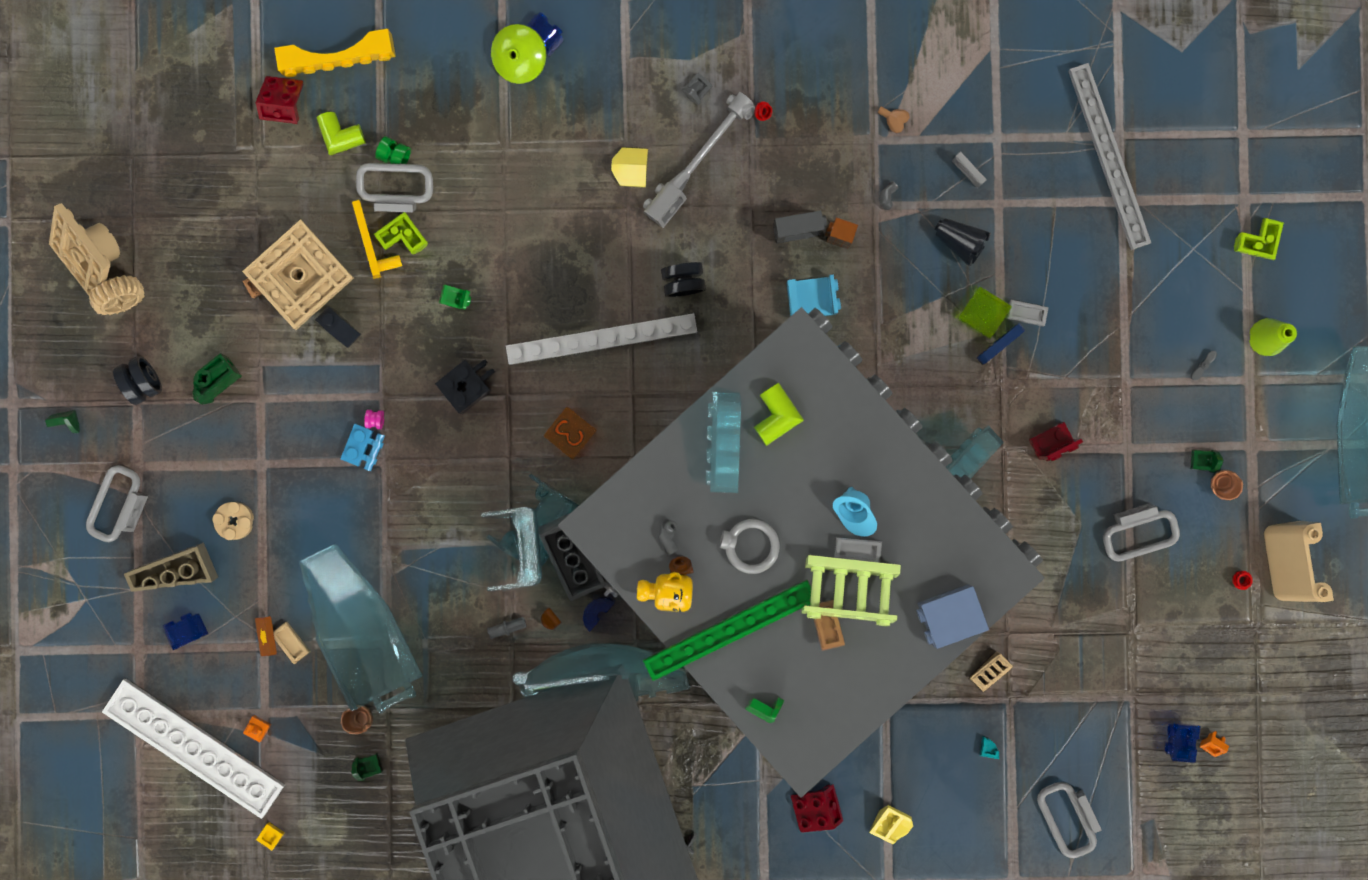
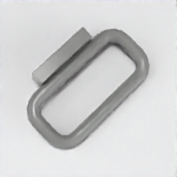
M366 163L357 170L356 188L357 193L362 199L375 202L374 211L414 212L416 210V203H425L432 197L433 177L430 170L423 165ZM367 171L420 172L425 176L426 190L421 196L368 194L364 189V174Z
M120 465L113 466L107 471L86 522V529L91 536L104 542H112L119 537L121 531L134 532L148 496L142 493H137L140 487V477L135 471ZM116 473H121L132 479V486L113 532L108 535L96 530L94 522L113 476Z
M1149 503L1113 514L1115 522L1118 524L1108 527L1103 535V542L1108 557L1118 562L1174 545L1179 539L1180 530L1177 519L1171 511H1158L1156 506ZM1160 518H1167L1169 520L1172 531L1169 539L1121 554L1114 552L1111 542L1113 533Z
M1057 782L1040 790L1037 797L1038 805L1062 854L1068 858H1078L1093 851L1097 844L1095 833L1102 831L1083 789L1075 793L1071 785L1065 782ZM1058 790H1065L1089 838V843L1086 846L1076 850H1069L1045 802V797L1048 794Z

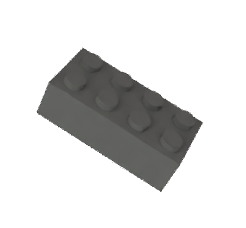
M567 514L537 528L541 541L570 601H573L606 586L601 573L558 526L569 515Z

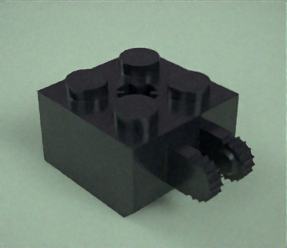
M486 359L474 368L467 360H464L435 383L459 414L463 415L492 391L485 381L495 373L494 369L488 370L482 377L477 373L487 365ZM462 383H467V390L465 392L460 390Z

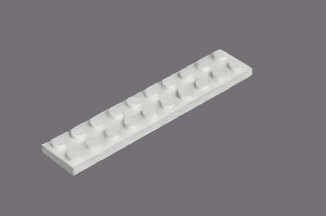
M127 679L121 682L102 713L261 819L266 815L285 784Z

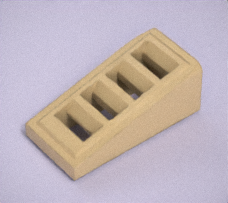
M996 651L969 678L984 692L1013 666ZM999 660L1003 667L1000 668L995 662ZM993 666L997 672L994 673L989 667ZM987 671L992 677L989 679L983 672ZM981 675L986 683L983 684L977 677Z

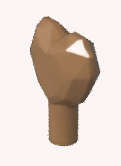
M881 106L877 112L887 118V124L894 133L902 132L904 123L910 118L909 113L903 109H895L890 112Z

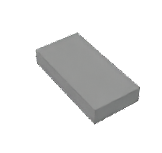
M962 152L957 154L952 160L976 188L980 187L987 180Z
M1010 300L1006 319L1044 327L1049 307Z
M836 537L834 558L880 563L882 542Z

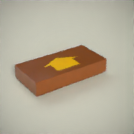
M271 616L255 618L261 656L276 655L277 651Z

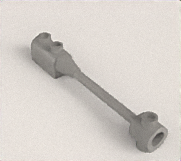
M739 92L737 96L732 94L728 97L726 103L728 105L727 109L730 112L685 170H682L665 185L659 184L655 190L656 197L653 200L649 198L644 202V213L662 228L666 226L687 198L682 191L690 178V174L735 118L739 120L745 118L748 120L753 116L755 106L743 93Z

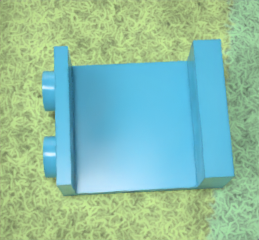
M834 274L824 278L799 281L795 279L787 280L790 317L801 307L807 313L817 308L824 316L836 315L838 310L841 309L840 298H836L838 280L834 279Z

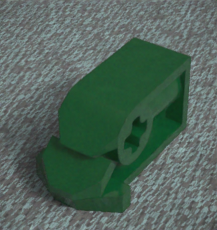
M220 353L195 373L193 379L194 401L202 405L212 403L215 397L242 377L229 357Z

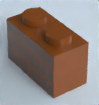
M836 217L834 222L830 221L824 235L827 236L826 242L848 249L853 242L858 225Z

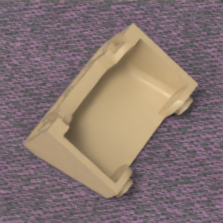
M1295 521L1271 525L1265 529L1264 539L1273 593L1277 599L1297 602L1334 601L1332 589L1328 584L1324 582L1315 583L1309 544H1315L1322 538L1321 522Z

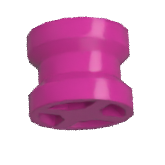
M367 409L365 413V428L376 427L377 429H382L384 425V411L373 412Z

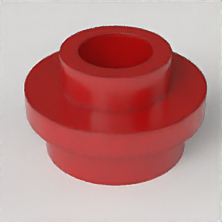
M761 101L756 105L754 110L756 119L765 121L771 117L772 107L769 103Z
M1238 571L1233 575L1232 582L1237 589L1246 590L1252 585L1253 579L1247 571ZM1240 577L1244 578L1243 583L1239 582Z

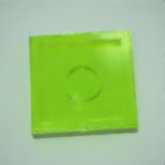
M979 287L958 319L991 339L1012 309V306Z

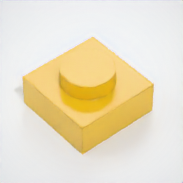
M268 822L256 840L270 850H273L285 832Z

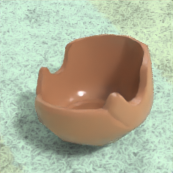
M1221 470L1212 477L1211 489L1218 498L1233 500L1242 493L1243 481L1235 472Z
M352 705L341 716L343 730L349 734H362L370 728L373 722L371 710L365 705Z

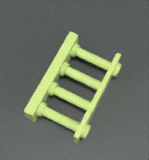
M808 555L805 568H810L811 572H813L810 606L802 608V613L807 614L808 618L821 619L822 615L876 621V625L890 626V623L897 621V615H889L891 580H893V577L896 578L900 575L901 565ZM825 570L834 571L836 575L833 609L819 607L822 573ZM848 573H857V577H859L856 611L842 610L845 576ZM870 575L879 576V579L882 580L879 614L866 612L867 585Z

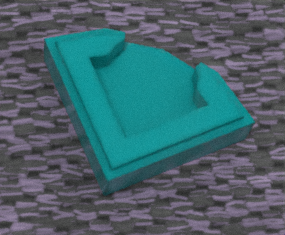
M982 736L979 755L999 759V750L996 744L989 738Z

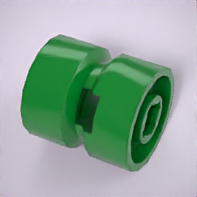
M385 136L377 147L375 158L384 163L407 164L411 155V148L402 143L397 145L396 140Z

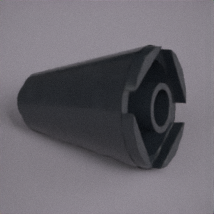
M946 218L943 221L940 220L934 229L937 231L936 236L968 266L974 264L985 247L984 240L988 241L991 235L986 230Z

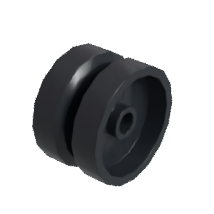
M701 262L681 263L661 269L662 280L670 282L663 286L665 297L687 296L706 291L705 280L696 278L703 274Z
M142 356L129 360L128 365L121 364L113 369V376L118 388L133 405L146 401L147 396L154 397L162 392V385L157 373Z

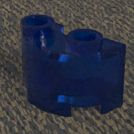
M540 12L526 26L531 27L540 35L545 44L546 55L550 57L564 41L561 36L563 31L554 24L552 26L548 23V18Z
M601 596L589 602L583 614V622L589 632L600 620L598 613H607L616 600L611 597Z
M192 613L181 616V621L177 623L171 621L163 625V631L173 651L208 635V631L199 613L193 616Z
M1178 723L1168 725L1167 733L1169 737L1168 742L1165 743V753L1170 754L1172 761L1196 763V741L1199 739L1201 726Z

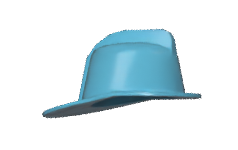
M849 487L842 496L834 500L833 509L848 531L861 537L874 534L877 530V521L870 510V500L866 494L856 491L853 487Z

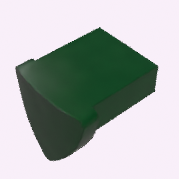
M76 410L52 414L45 420L47 427L66 424L73 434L80 432Z
M1192 450L1190 469L1208 470L1210 473H1215L1221 468L1224 460L1217 450Z
M378 753L360 759L357 757L353 760L351 773L358 781L383 772Z

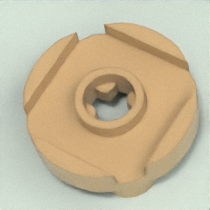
M228 502L221 505L212 518L217 533L227 540H238L246 537L252 530L254 520L251 509L247 505L238 502ZM231 516L238 518L236 526L230 524Z

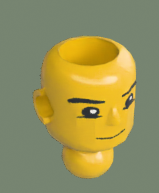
M676 572L659 575L656 578V583L640 580L637 586V600L641 602L649 599L655 600V607L661 611H688L692 604L693 581L689 576L680 575Z

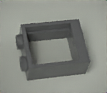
M821 210L775 218L773 223L776 244L821 236L825 227H827L826 216H822Z

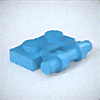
M354 424L341 460L356 466H360L362 460L366 461L364 469L371 471L373 465H376L378 460L376 459L378 452L384 445L382 442L385 435L378 433L376 439H372L373 430ZM368 444L373 445L370 454L366 455L365 452Z

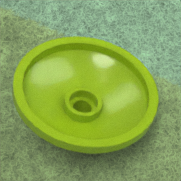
M514 24L503 28L495 36L491 47V58L496 71L501 77L512 83L523 84L534 80L542 72L546 63V48L542 38L534 29L526 25ZM513 51L516 53L515 58L512 57Z

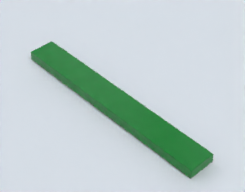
M808 580L802 581L643 659L652 681L796 612L804 606L810 605L812 588Z

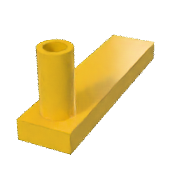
M360 200L353 201L352 204L373 278H380L381 271L401 267L402 263L399 255L376 260Z

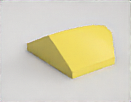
M621 148L613 157L611 171L620 186L646 188L648 149Z
M888 805L879 810L870 833L894 844L896 840L907 835L912 829V817Z

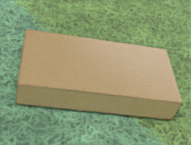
M285 622L274 631L275 641L293 664L311 652L288 622Z

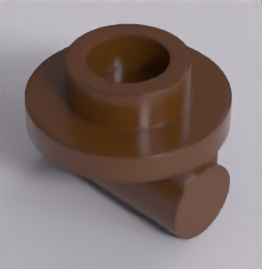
M679 556L669 563L670 573L676 572L680 575L694 573L691 560L687 557Z
M551 608L545 610L541 615L542 625L547 629L554 630L562 623Z

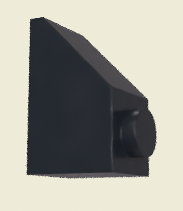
M327 306L315 319L329 334L347 348L361 335L330 306Z

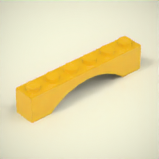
M389 29L370 31L354 46L336 53H312L295 45L274 48L278 71L286 77H294L297 73L303 72L305 74H312L316 72L315 70L320 69L330 71L338 66L346 68L356 63L370 64L373 60L388 61L391 57H396L393 38Z

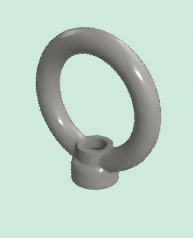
M747 519L736 524L730 531L723 530L719 548L726 549L727 557L736 569L748 574H757L769 569L775 563L779 554L780 543L777 533L768 523L758 519ZM749 528L762 530L768 536L771 544L768 557L763 562L755 565L742 562L735 552L737 536Z

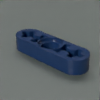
M1020 323L1016 324L977 356V360L982 365L986 364L1019 337L1025 329Z

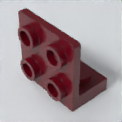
M266 76L255 102L259 119L298 124L299 115L296 104L304 85L303 81Z
M1065 422L1029 439L1038 459L1054 461L1061 458V453L1072 452L1078 449L1079 444L1083 442L1082 438H1072Z
M834 784L826 785L816 792H807L802 797L798 794L791 795L801 833L833 830L843 822Z

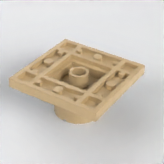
M62 203L54 206L49 245L89 295L91 290L96 288V285L101 284L102 281H107L110 262L119 258V246L112 233H109V230L103 224L97 223L84 229L81 224L78 225L74 220L72 212L66 209Z
M301 219L242 271L295 330L354 279Z

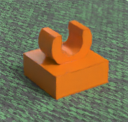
M254 715L243 734L261 742L271 724Z
M1216 731L1210 733L1208 738L1202 740L1199 746L1214 757L1227 753L1229 748L1225 744V737L1216 738Z

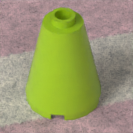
M1265 318L1256 322L1250 329L1249 343L1252 349L1259 355L1274 356L1282 352L1295 340L1297 330L1289 323L1273 318Z

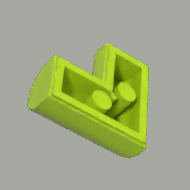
M326 112L316 117L329 155L366 144L359 124L341 130L335 112Z
M403 212L374 233L385 250L399 240L404 242L412 254L420 252L428 245V242L406 212Z
M1268 218L1262 219L1259 236L1241 232L1235 240L1234 251L1275 260L1284 222Z
M779 383L760 395L772 415L754 426V429L767 446L803 422L804 419Z

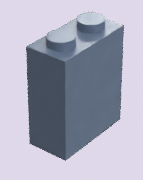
M969 584L917 603L919 609L916 610L921 623H925L927 631L924 632L929 645L932 644L936 649L989 630L975 589Z

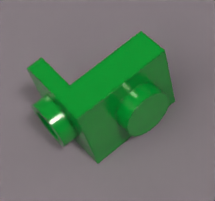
M443 285L439 304L464 310L469 306L471 301L470 291Z

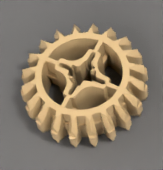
M125 275L102 281L101 284L96 285V288H93L89 293L92 308H94L97 314L102 315L125 312V310L137 306L145 297L144 288L136 277H126Z

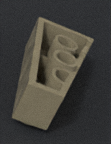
M204 542L124 573L131 592L203 582L209 583L218 578Z

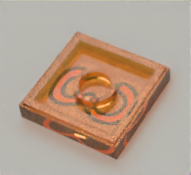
M567 406L543 436L574 460L597 430Z

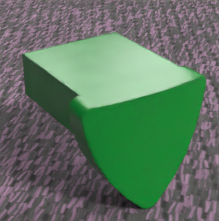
M778 697L771 708L753 698L748 702L745 710L768 723H773L784 700Z

